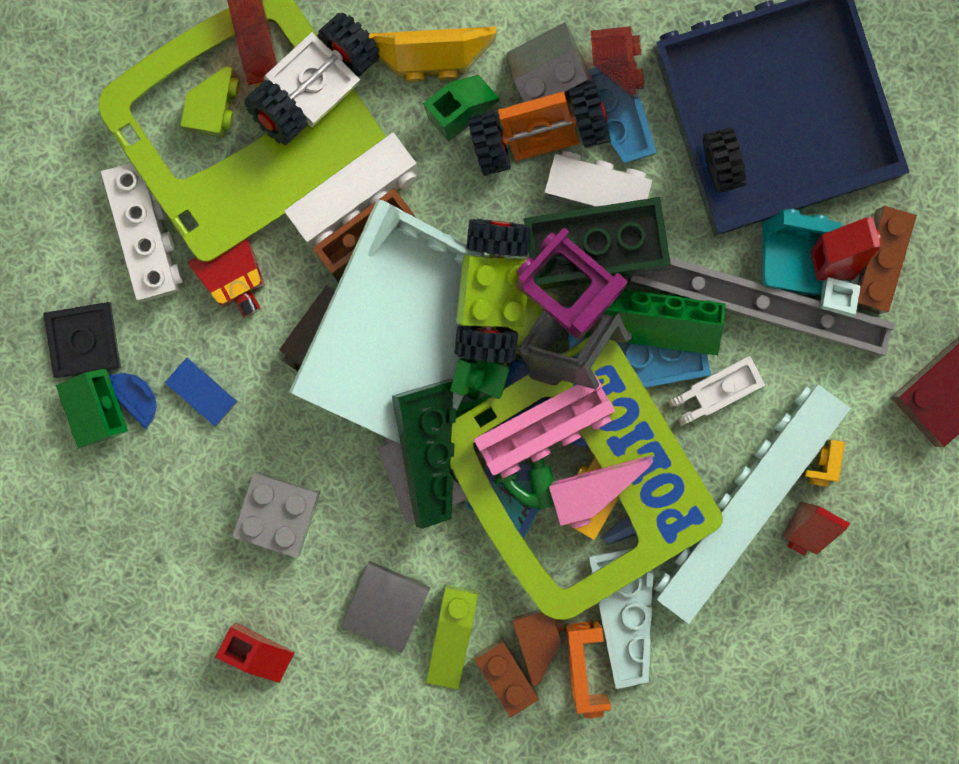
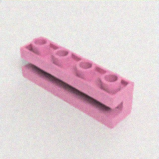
M595 375L599 386L596 390L575 385L475 438L474 441L492 475L495 476L500 473L504 479L521 470L518 463L530 457L534 463L551 454L548 447L560 441L564 447L581 438L580 430L590 425L593 430H596L610 423L612 420L609 415L614 413L615 410L604 393L597 376Z

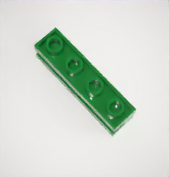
M624 290L603 313L608 316L619 314L626 330L631 333V339L626 343L718 356L724 327L725 303ZM586 332L585 337L589 338L593 333Z

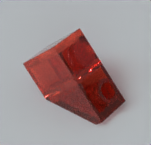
M631 26L592 30L593 65L632 99H639V89H645L643 68L637 69L636 56L642 55L640 35H634Z

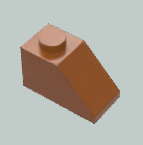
M540 609L512 618L533 686L540 684L561 643L559 633L565 631L562 620L553 619L545 615Z

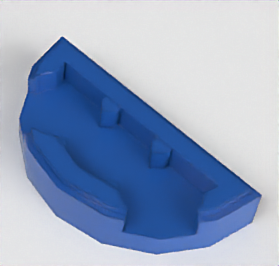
M127 373L109 375L118 402L145 430L148 429L155 418L157 408L155 393L149 384L137 375Z

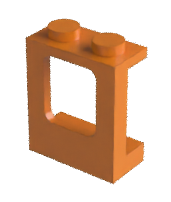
M598 620L565 624L574 707L577 714L583 713L584 718L604 716V711L611 710V703L606 693L589 695L583 646L586 643L604 642L602 627Z

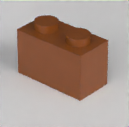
M503 637L474 655L476 664L510 718L539 700L538 693Z

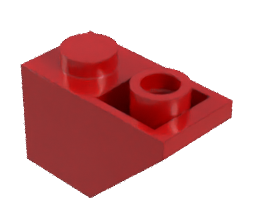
M873 217L860 219L825 233L819 238L810 250L817 281L826 280L828 277L838 280H854L881 247V236L879 231L876 230Z
M235 622L229 628L215 658L245 673L280 683L295 652Z

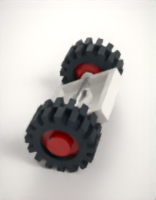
M337 13L318 31L319 34L317 36L313 32L309 34L265 75L264 81L244 99L247 111L253 115L252 119L254 122H258L261 130H265L271 139L274 137L277 143L286 145L306 128L307 124L311 127L316 125L359 84L360 79L358 77L379 59V49L374 46L376 42L374 39L369 38L370 33L367 30L364 31L359 22L355 23L354 18L350 15L347 17L345 13Z

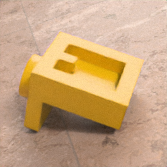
M836 440L826 441V446H822L819 450L817 464L822 466V471L804 470L801 476L809 477L808 484L828 487L829 480L839 482L845 442Z

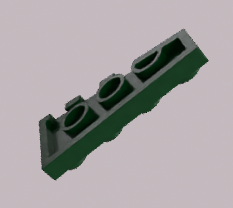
M451 378L392 396L415 525L421 529L452 518L453 475L450 474L451 457H454L455 443L451 442L452 423H456V409L453 408V392L450 391L453 382Z

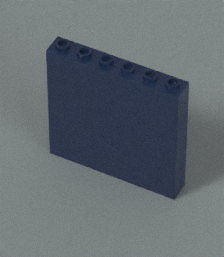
M769 0L754 6L755 11L742 14L741 10L724 15L722 17L723 21L711 24L710 20L702 21L691 26L692 31L680 35L678 30L661 35L659 37L660 41L656 42L653 49L714 236L767 220L779 214V211L783 209L799 210L903 177L910 173L854 0H786L774 4L773 0ZM731 127L734 133H736L737 141L740 144V152L743 154L742 160L745 164L746 185L745 187L717 193L711 182L710 173H708L702 138L704 133Z

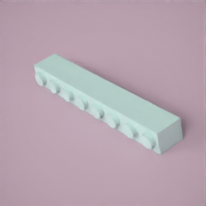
M819 384L812 385L811 388L805 386L794 399V402L798 405L790 415L784 413L775 424L774 429L778 432L769 442L765 439L754 453L757 460L751 468L745 466L734 479V482L738 485L730 495L724 493L716 504L723 516L721 527L693 544L690 549L687 548L680 552L674 559V563L677 566L670 575L664 573L655 584L654 589L657 593L654 595V598L688 624H690L851 409Z

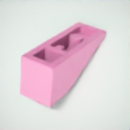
M652 455L554 481L549 488L560 526L570 524L571 528H578L590 524V518L598 514L653 463Z

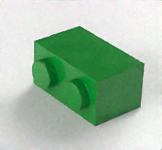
M106 368L86 372L55 385L78 449L128 432Z

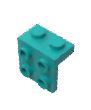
M783 209L779 211V214L762 222V284L767 288L811 296L820 294L822 281H817L810 250L823 234L842 227V223L828 220V217L825 215H802L796 209Z

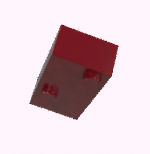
M959 336L891 396V399L935 447H945L959 435Z

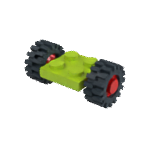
M469 220L466 249L480 253L486 252L490 255L464 254L456 319V323L460 325L457 326L455 355L465 359L483 360L491 363L493 361L498 363L515 361L519 333L509 328L503 329V327L524 328L527 296L516 287L519 277L516 272L528 258L505 257V255H528L530 226L504 221Z

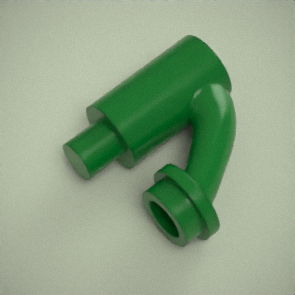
M529 457L532 470L528 471L533 493L522 488L514 480L520 478L516 472L504 479L500 473L496 475L495 484L502 483L522 504L538 510L555 506L549 488L554 482L551 466H545L543 458L533 463Z

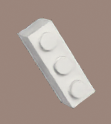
M563 151L562 155L555 154L544 197L584 208L647 199L652 180L645 178L646 173L639 170L627 169L626 173L613 170L614 165L609 162L595 160L594 164L581 161L582 156L576 153Z

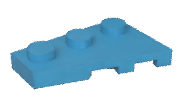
M628 57L589 69L594 82L597 84L600 99L605 108L611 137L610 143L624 163L627 164L657 154Z

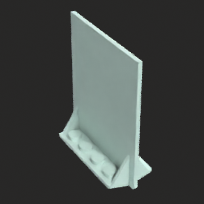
M377 200L289 393L400 444L392 396L454 378L458 360L464 358L454 354L457 326L460 325L456 323L463 256L464 254L484 255V252L480 253L466 249L464 243L451 235L439 231L384 200ZM453 393V408L457 411L463 396Z

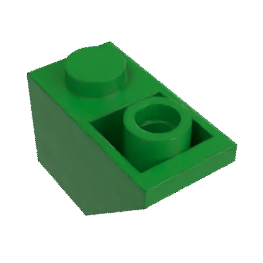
M478 74L448 83L424 102L423 105L428 119L449 142L469 126L468 118L484 114L499 102L500 99Z

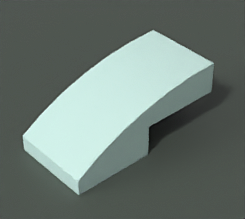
M860 273L854 280H838L830 277L823 280L821 309L854 318L861 287L858 285Z

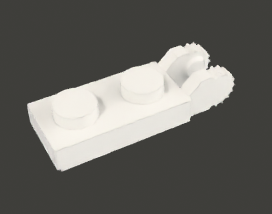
M748 356L690 386L689 390L668 400L671 408L677 407L695 396L700 408L681 415L677 420L680 426L702 415L708 416L764 387L765 383L752 358Z

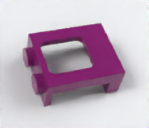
M563 228L557 235L552 232L546 237L539 247L542 252L535 260L529 257L516 272L519 275L516 287L577 340H580L624 291L628 281L618 273L613 277L567 238L569 231ZM556 254L566 258L591 281L590 287L570 308L562 307L534 282L535 275Z

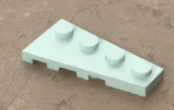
M634 547L588 556L591 572L597 571ZM653 569L598 602L616 689L649 683Z

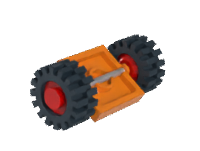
M596 82L569 90L574 108L573 113L570 112L563 91L499 109V117L504 132L495 111L468 118L472 142L483 175L488 176L511 169L508 149L506 147L510 145L515 162L580 144L575 128L577 125L585 149L611 142L607 125L608 120Z

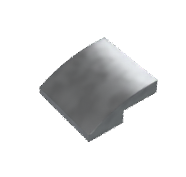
M369 561L341 627L402 653L431 587Z

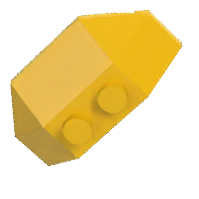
M496 26L370 33L369 38L374 39L376 42L374 46L379 49V60L399 78L405 77L406 82L425 81V76L437 75L439 80L451 81L457 80L459 78L458 74H465L496 40Z

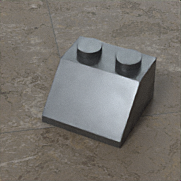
M566 22L507 52L513 80L524 102L563 91L565 97L570 96V89L595 83Z

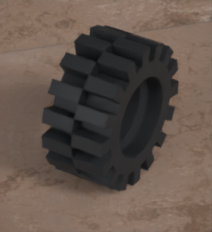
M728 127L704 133L702 141L704 144L703 151L706 155L705 161L707 162L708 173H710V179L716 192L722 193L745 187L746 174L744 171L745 164L742 160L743 154L740 152V144L737 141L733 128Z

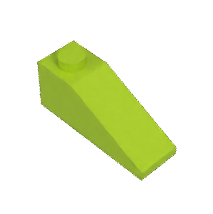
M451 585L445 586L426 683L459 690L478 599V591Z

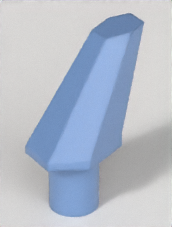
M625 516L624 519L600 538L613 544L637 534L630 518Z

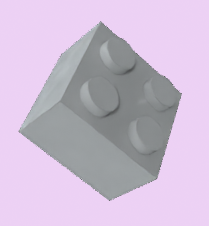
M254 472L232 537L294 558L299 557L321 492L261 472Z

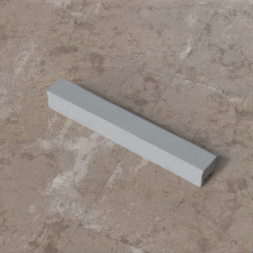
M671 257L669 270L628 276V283L681 298L725 303V312L879 357L887 355L888 341L891 331L894 330L896 324L856 312L853 318L821 309V301L780 289L767 288L760 283Z

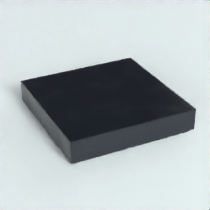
M111 302L43 313L54 378L80 375L105 368L107 370L121 368Z

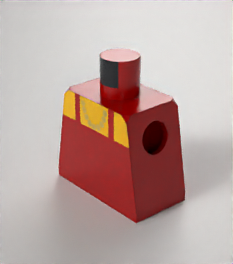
M249 238L211 262H202L197 258L188 261L190 268L220 306L226 307L235 302L243 318L261 309L253 292L265 286Z

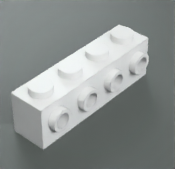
M393 132L287 208L285 213L313 250L314 246L393 188L395 190L399 188L405 189L416 181L417 175L420 174V170L415 160Z
M132 163L101 171L136 300L143 303L181 292L179 284L183 283L182 272L178 263H172L170 252L174 251L173 240L169 231L164 232L161 220L166 218L164 210L155 200Z

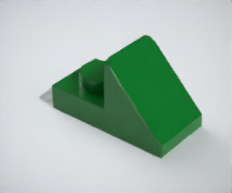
M461 358L458 360L450 391L463 396L478 390L500 399L509 368L505 363L495 361L491 363L483 360L475 361V359Z

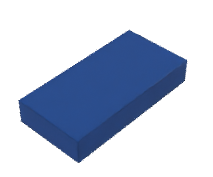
M187 357L165 381L171 389L214 426H217L238 402Z

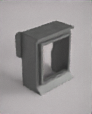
M559 303L564 308L572 307L569 305ZM543 311L518 351L529 369L528 374L531 379L550 385H557L563 380L596 390L599 383L591 369L592 365L609 339L626 343L631 339V333L626 330L618 313L614 316L603 314L587 331L593 334L576 359L549 351L563 330V327Z

